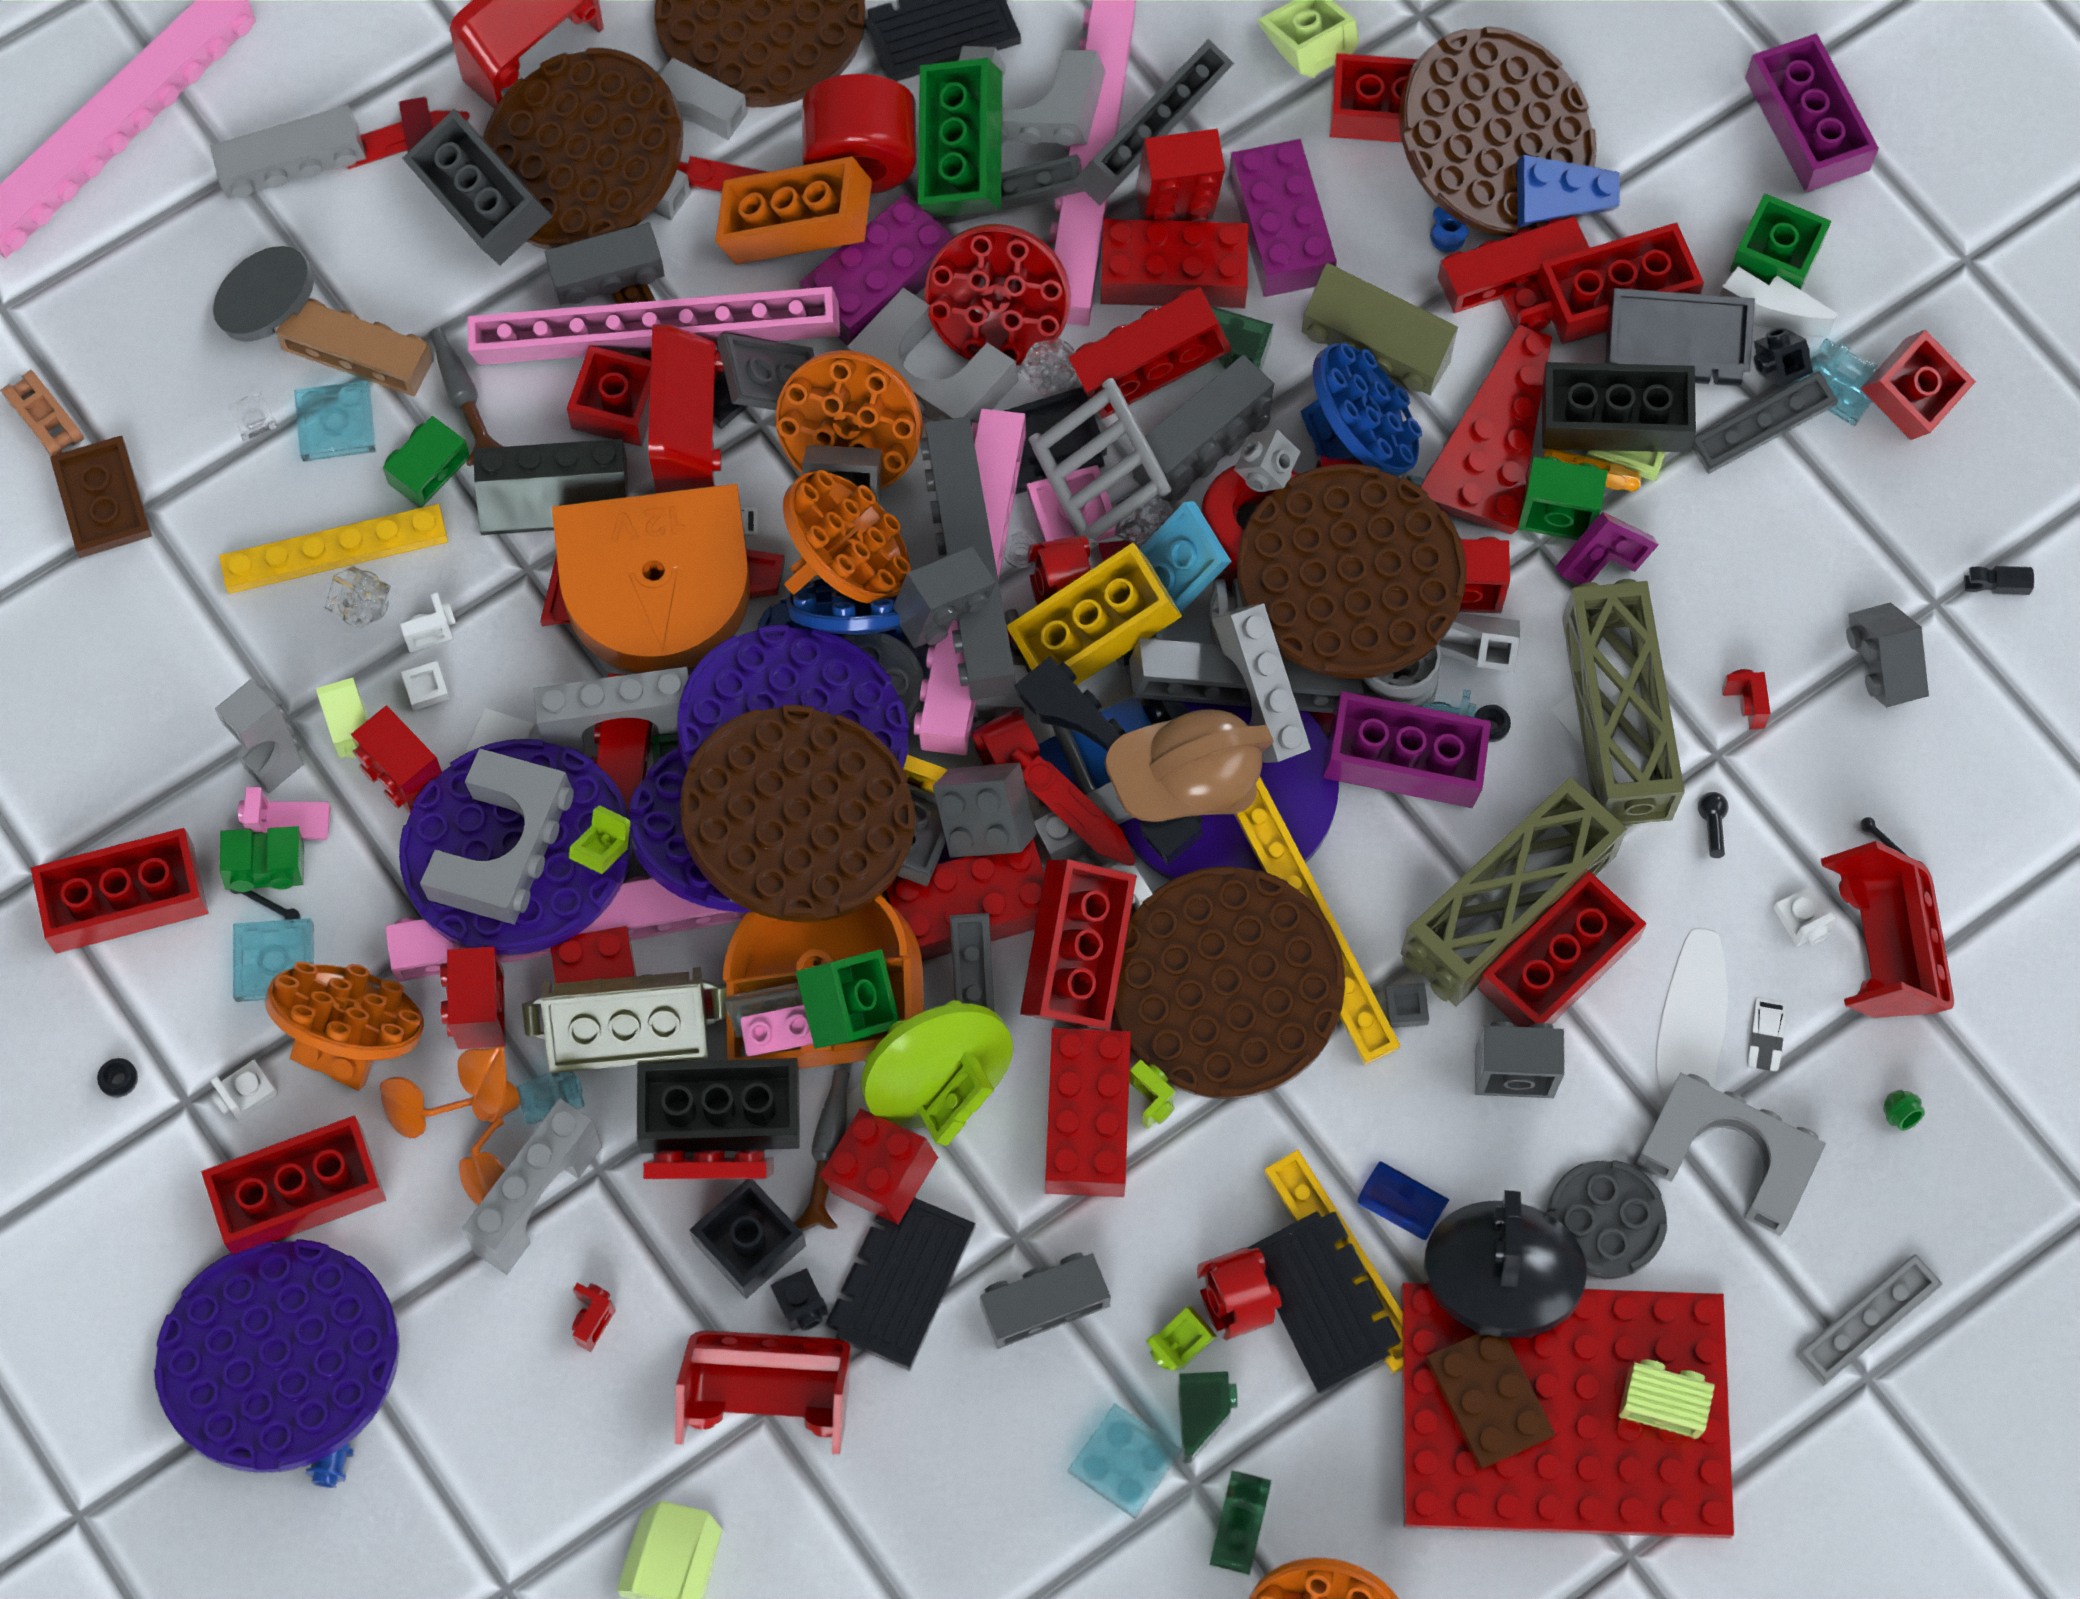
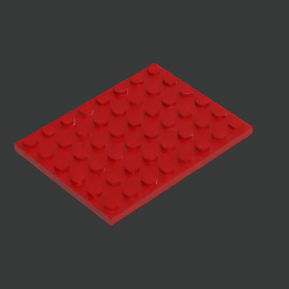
M1403 1283L1401 1285V1310L1403 1312L1402 1430L1404 1528L1732 1538L1734 1536L1724 1294L1584 1289L1582 1299L1576 1310L1560 1325L1546 1332L1534 1335L1531 1338L1507 1337L1555 1436L1548 1441L1479 1471L1425 1361L1428 1355L1478 1333L1447 1314L1432 1296L1427 1283ZM1644 1359L1654 1360L1665 1365L1664 1371L1679 1375L1684 1370L1694 1371L1705 1376L1704 1382L1715 1384L1706 1429L1699 1438L1669 1432L1665 1429L1637 1423L1618 1416L1628 1370L1634 1362L1640 1364L1641 1360Z

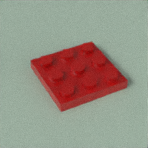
M663 1150L653 1154V1159L643 1163V1179H766L774 1174V1157H765V1150H741V1152L735 1153V1158H725V1150H701V1152L694 1153V1158H685V1150Z

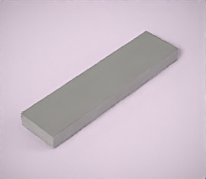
M1914 1254L1799 1351L1796 1357L1824 1387L1939 1289L1943 1283Z

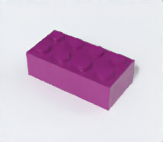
M1817 33L1752 55L1745 80L1805 193L1871 170L1879 147Z
M1301 139L1231 152L1229 178L1242 223H1248V244L1263 297L1316 287L1326 264L1329 263L1336 267L1337 260Z
M904 194L866 226L864 242L843 245L799 282L800 289L832 286L839 301L840 336L837 337L848 346L902 288L916 295L925 287L927 274L933 260L941 248L953 236L910 197Z
M1341 691L1332 714L1323 778L1473 808L1483 789L1491 721Z

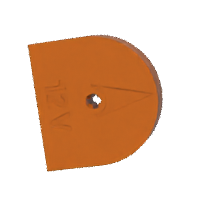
M738 484L552 507L559 582L570 624L580 641L598 658L616 668L632 673H645L681 667L690 669L697 666L706 654L717 645L736 634L747 612L750 598V576Z
M881 895L870 904L855 912L825 921H782L755 912H747L731 938L723 966V980L726 982L727 1060L797 1058L798 1069L865 1061L866 1056L888 1034V1030L854 1041L814 1049L812 1044L748 1056L745 1050L740 1020L745 1016L804 1005L795 971L879 949L883 951L899 1020H908L924 1012L921 953L915 934L904 917Z

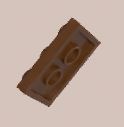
M122 435L50 456L79 558L152 537L129 453Z
M1476 1334L1426 1357L1425 1361L1479 1471L1548 1441L1555 1436L1507 1337Z

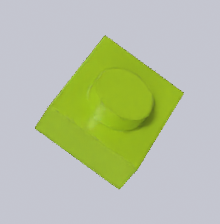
M598 805L593 810L591 827L570 846L569 859L603 874L628 849L630 820Z
M1140 1059L1129 1071V1083L1152 1103L1142 1114L1141 1124L1148 1129L1155 1121L1160 1125L1171 1115L1175 1109V1106L1172 1105L1174 1103L1175 1090L1167 1084V1076L1157 1066L1151 1064L1148 1067Z
M1187 1306L1162 1331L1151 1335L1146 1342L1152 1348L1150 1354L1159 1366L1176 1371L1184 1369L1217 1335L1192 1306Z

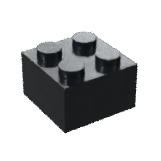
M746 1179L689 1229L693 1243L745 1299L749 1298L806 1247L804 1233L753 1179Z

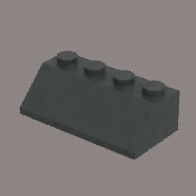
M623 439L473 449L474 484L481 535L554 530L553 506L628 497L627 457Z

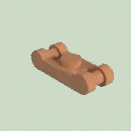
M32 370L22 375L23 380L13 386L8 384L0 390L10 406L14 408L50 456L63 453L62 449L72 442L76 445L85 439L76 424ZM31 391L34 393L25 400L22 399V397H24ZM60 425L63 431L52 437L49 431Z

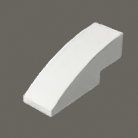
M1737 267L1723 285L1719 295L1755 298L1753 323L1771 329L1785 328L1799 335L1827 337L1832 331L1838 313L1779 276H1776L1770 285H1767L1740 267Z

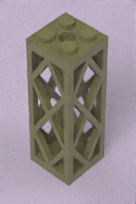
M1622 579L1614 584L1598 585L1595 582L1580 584L1571 590L1562 622L1591 795L1623 825L1673 820L1685 790L1648 581L1636 582L1634 579ZM1629 627L1634 654L1611 628ZM1602 637L1632 669L1627 681L1598 650L1597 647ZM1595 663L1621 691L1616 706L1598 686ZM1638 681L1640 686L1641 697L1634 690ZM1628 702L1644 717L1649 744L1624 717L1623 713ZM1602 708L1610 716L1606 727ZM1617 726L1648 759L1643 774L1613 741L1612 737ZM1610 754L1634 782L1618 783L1615 780ZM1653 772L1655 773L1656 780H1650Z
M1570 776L1408 927L1400 953L1403 956L1404 964L1414 974L1419 975L1421 973L1431 983L1432 991L1445 1002L1449 1000L1457 1007L1478 987L1482 973L1589 871L1596 876L1617 856L1627 828ZM1561 825L1571 834L1535 842L1551 827ZM1572 846L1568 864L1524 873L1529 854ZM1584 848H1586L1589 852L1582 858ZM1515 861L1511 876L1496 878ZM1561 877L1549 890L1518 896L1522 884ZM1509 887L1506 899L1465 907L1479 893ZM1533 904L1512 923L1516 907ZM1503 910L1499 930L1453 939L1458 919ZM1445 926L1443 938L1441 939L1436 933ZM1491 943L1477 956L1461 958L1454 951Z

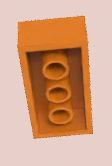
M853 156L724 180L715 242L735 264L864 242L872 180Z

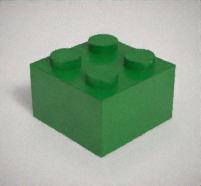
M1764 193L1736 251L1729 272L1733 273L1737 267H1740L1767 285H1770L1774 278L1779 276L1801 290L1832 221Z
M1533 457L1525 486L1518 529L1579 540L1601 513L1608 470L1598 469L1595 465L1587 463L1579 465L1565 463L1555 457Z
M882 949L795 971L814 1049L846 1043L889 1030L892 1024L900 1021Z

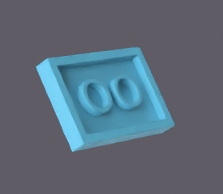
M1195 501L1184 502L1140 548L1148 558L1180 613L1232 562Z

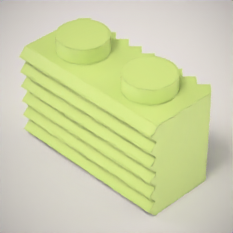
M1644 1359L1641 1360L1640 1364L1634 1362L1628 1370L1618 1416L1637 1423L1665 1429L1669 1432L1699 1438L1706 1429L1715 1384L1704 1382L1705 1376L1694 1371L1684 1370L1681 1371L1680 1375L1664 1371L1665 1365L1654 1360Z

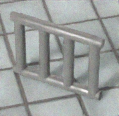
M1113 378L1105 380L1102 383L1103 390L1044 434L1036 433L1028 439L1076 536L1085 535L1089 541L1090 550L1097 545L1095 541L1097 538L1156 495L1165 496L1172 491L1160 464ZM1111 403L1119 420L1057 465L1049 448L1107 404ZM1126 433L1135 450L1076 494L1072 495L1064 478ZM1142 464L1151 481L1088 526L1080 509Z

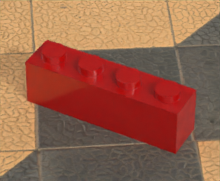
M1575 216L1564 220L1557 218L1549 221L1543 227L1531 231L1528 229L1520 230L1509 238L1497 242L1490 240L1482 243L1476 249L1464 253L1457 251L1449 254L1440 262L1437 279L1455 314L1500 299L1502 291L1537 281L1540 265L1543 261L1590 247Z
M608 673V677H616V676L629 675V674ZM641 718L610 719L595 724L594 743L599 744L598 756H592L591 759L612 778L624 799L628 813L634 790L647 776L653 722Z

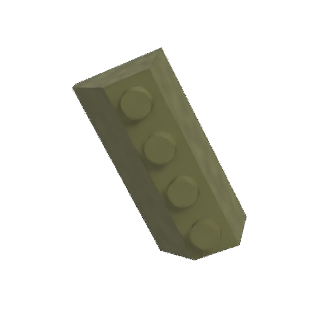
M1329 263L1326 264L1304 313L1302 333L1318 344L1325 343L1330 346L1335 343H1347L1349 346L1360 351L1363 349L1369 350L1375 357L1377 365L1387 376L1389 375L1403 382L1406 387L1415 392L1422 391L1430 396L1451 362L1458 326Z

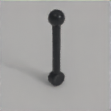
M1865 817L1861 820L1860 825L1863 831L1871 832L1884 845L1907 855L1875 826L1873 818Z
M230 890L233 894L241 893L284 916L286 922L290 925H296L300 922L301 915L294 908L287 910L252 890L247 892Z

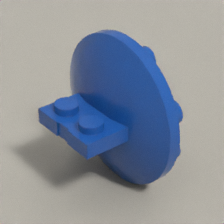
M1335 343L1319 352L1313 363V381L1318 399L1300 411L1309 436L1312 437L1316 447L1317 457L1324 455L1328 456V458L1358 459L1366 466L1380 468L1379 471L1396 477H1400L1413 469L1418 461V438L1422 436V430L1408 408L1410 399L1405 390L1394 385L1387 374L1377 365L1373 354L1367 349L1360 351L1349 346L1347 343ZM1401 411L1404 413V415H1405V417H1406V419H1407V420H1405L1404 422H1403V418H1402Z
M821 578L808 582L795 595L790 593L786 599L787 614L791 620L798 624L833 633L839 637L845 634L865 635L882 634L883 632L903 642V630L900 627L899 615L896 611H893L897 596L892 600L883 599L871 602L870 604L863 603L840 593Z

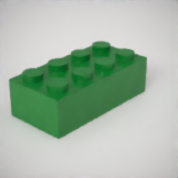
M989 58L920 65L918 205L932 217L1001 211L1003 72Z

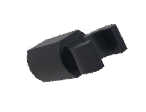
M1994 566L1993 570L1985 567H1970L1969 575L1964 576L1965 591L1979 592L1991 590L1992 594L2030 595L2034 589V571L2032 567Z

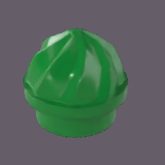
M1902 1089L1891 1092L1883 1106L1887 1122L1892 1126H1897L1901 1131L1914 1127L1925 1114V1110L1921 1106V1099L1912 1092L1903 1091Z

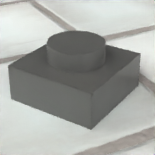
M1425 983L1385 987L1387 1016L1391 1028L1428 1025L1429 1012Z

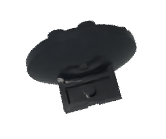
M1505 1190L1503 1201L1474 1203L1449 1214L1435 1227L1430 1235L1424 1256L1426 1283L1436 1302L1452 1318L1480 1335L1531 1338L1534 1335L1555 1328L1576 1310L1582 1299L1587 1279L1586 1260L1576 1238L1561 1222L1537 1208L1521 1204V1191Z

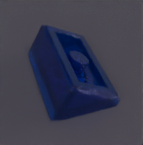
M1379 1161L1366 1181L1357 1202L1418 1238L1427 1240L1450 1199L1386 1163Z

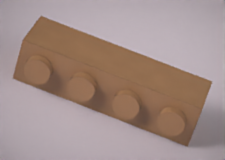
M308 299L301 312L297 316L292 314L279 325L276 331L279 343L284 351L413 397L416 396L433 362L429 345L421 337L414 334H407L406 336L394 332L389 326L380 322L372 324L363 321L355 314L346 310L341 312L332 310L315 299Z

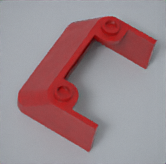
M472 0L455 15L450 24V34L462 81L495 109L502 99L501 91L504 88L511 87L519 78V57L565 19L569 18L574 24L588 23L598 33L604 29L599 0Z
M653 324L648 451L656 494L716 486L714 479L715 471H721L722 468L721 449H714L713 441L715 379L721 377V372H724L717 343L670 324Z
M1878 841L1821 858V865L1841 875L1839 891L1842 899L1860 910L1872 977L1861 983L1857 995L1844 999L1845 1006L1873 1018L1936 1014L1952 1009L1954 1006V994L1934 883L1927 867L1923 863Z
M710 1330L692 1334L687 1343L676 1383L675 1444L683 1445L688 1426L699 1430L713 1428L715 1424L722 1421L724 1412L805 1417L804 1425L814 1435L818 1437H832V1454L840 1455L846 1422L851 1358L850 1344L841 1339Z

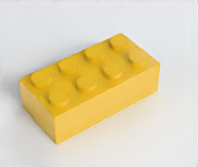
M1133 542L1008 624L1007 629L1031 670L1035 669L1050 656L1057 664L1063 661L1077 677L1073 683L1077 686L1135 648L1139 638L1148 639L1181 618L1182 615L1148 558Z

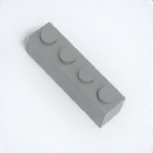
M349 105L210 145L218 182L228 199L246 197L258 190L268 187H280L292 180L302 177H313L323 171L336 167H347L357 161L366 159L358 124Z

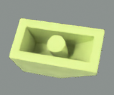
M354 678L316 688L328 729L339 757L356 758L353 753L356 746L351 733L369 720Z

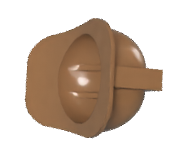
M1198 710L1183 714L1173 720L1146 726L1122 735L1109 748L1105 757V768L1122 807L1134 818L1143 821L1161 822L1197 815L1238 814L1248 809L1256 798V782L1262 770V754L1274 740L1267 725L1248 726L1238 716L1222 710Z

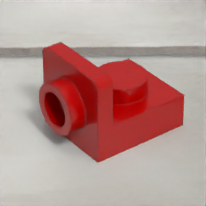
M1536 281L1502 291L1500 300L1514 329L1521 325L1541 331L1551 323L1555 307L1552 301L1545 302Z
M1740 669L1726 675L1722 686L1723 696L1741 695L1742 716H1748L1749 729H1764L1771 714L1765 672L1753 673L1750 669Z
M576 1283L573 1288L576 1298L589 1305L588 1309L582 1308L572 1324L574 1332L572 1336L578 1346L592 1352L616 1310L612 1301L609 1300L611 1295L606 1290L593 1283H590L588 1287Z

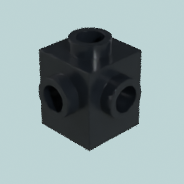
M1778 328L1767 332L1766 337L1754 341L1756 355H1754L1753 360L1755 368L1760 375L1783 385L1813 373L1810 350L1805 338L1785 328Z

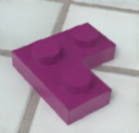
M1602 512L1555 568L1562 577L1580 585L1592 582L1609 561H1613L1636 572L1659 544L1652 535Z

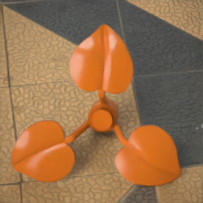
M504 1047L473 1048L460 1055L457 1063L458 1076L464 1090L473 1095V1097L427 1109L423 1108L424 1097L421 1089L412 1081L403 1077H391L380 1084L381 1100L387 1118L394 1129L404 1137L416 1138L422 1135L426 1129L424 1117H431L472 1105L473 1112L479 1120L491 1123L471 1148L472 1157H465L459 1163L462 1185L470 1199L478 1206L505 1171L502 1163L489 1152L480 1153V1150L493 1132L504 1124L502 1116L516 1110L520 1105V1096L516 1087L509 1081H506Z

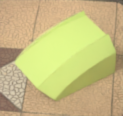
M1293 0L1257 20L1282 56L1300 74L1315 78L1318 73L1334 65L1336 53L1353 54L1359 43L1355 18L1333 0Z
M659 1501L647 1508L641 1514L628 1551L617 1589L619 1595L629 1599H705L722 1535L721 1527L708 1511L665 1501Z

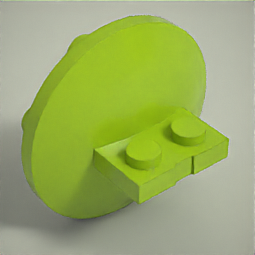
M958 1000L950 1001L944 1006L926 1010L908 1020L897 1021L890 1026L888 1034L865 1058L866 1064L861 1076L862 1096L874 1116H879L903 1128L927 1127L936 1144L948 1146L965 1126L968 1118L981 1107L1005 1076L1013 1056L1012 1036L1004 1021L995 1012L983 1006L963 1004Z

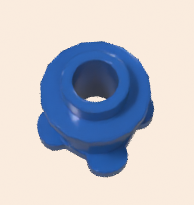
M1441 207L1435 208L1433 218L1436 220V224L1431 229V243L1442 252L1449 253L1461 249L1469 233L1466 225L1452 217Z
M349 1443L335 1453L312 1463L311 1467L306 1468L305 1474L312 1477V1484L335 1488L337 1482L346 1481V1475L343 1473L346 1456L352 1457L354 1449L349 1448Z

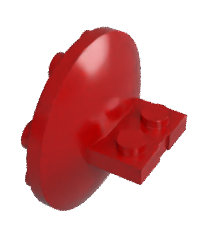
M985 224L969 228L957 234L941 248L927 274L925 303L930 305L928 316L936 333L955 353L970 361L986 343H989L1015 360L1016 366L1037 359L1057 341L1069 316L1071 290L1068 276L1060 259L1040 238L1014 226Z

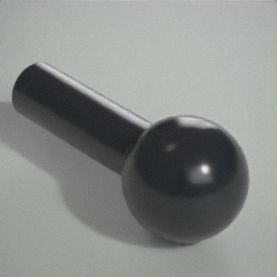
M1718 792L1706 793L1698 802V812L1707 821L1709 855L1712 858H1721L1725 855L1722 819L1727 815L1729 805L1727 799Z

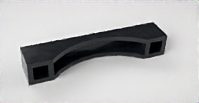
M1049 656L1014 685L1017 696L1042 724L1060 726L1082 734L1100 745L1106 752H1108L1111 745L1119 737L1126 734L1122 726L1113 717L1107 721L1098 711L1102 708V705L1088 689L1082 693L1073 683L1077 677L1063 661L1057 664ZM1200 815L1161 822L1140 820L1142 837L1167 865H1170L1203 837V830L1200 824L1204 820Z

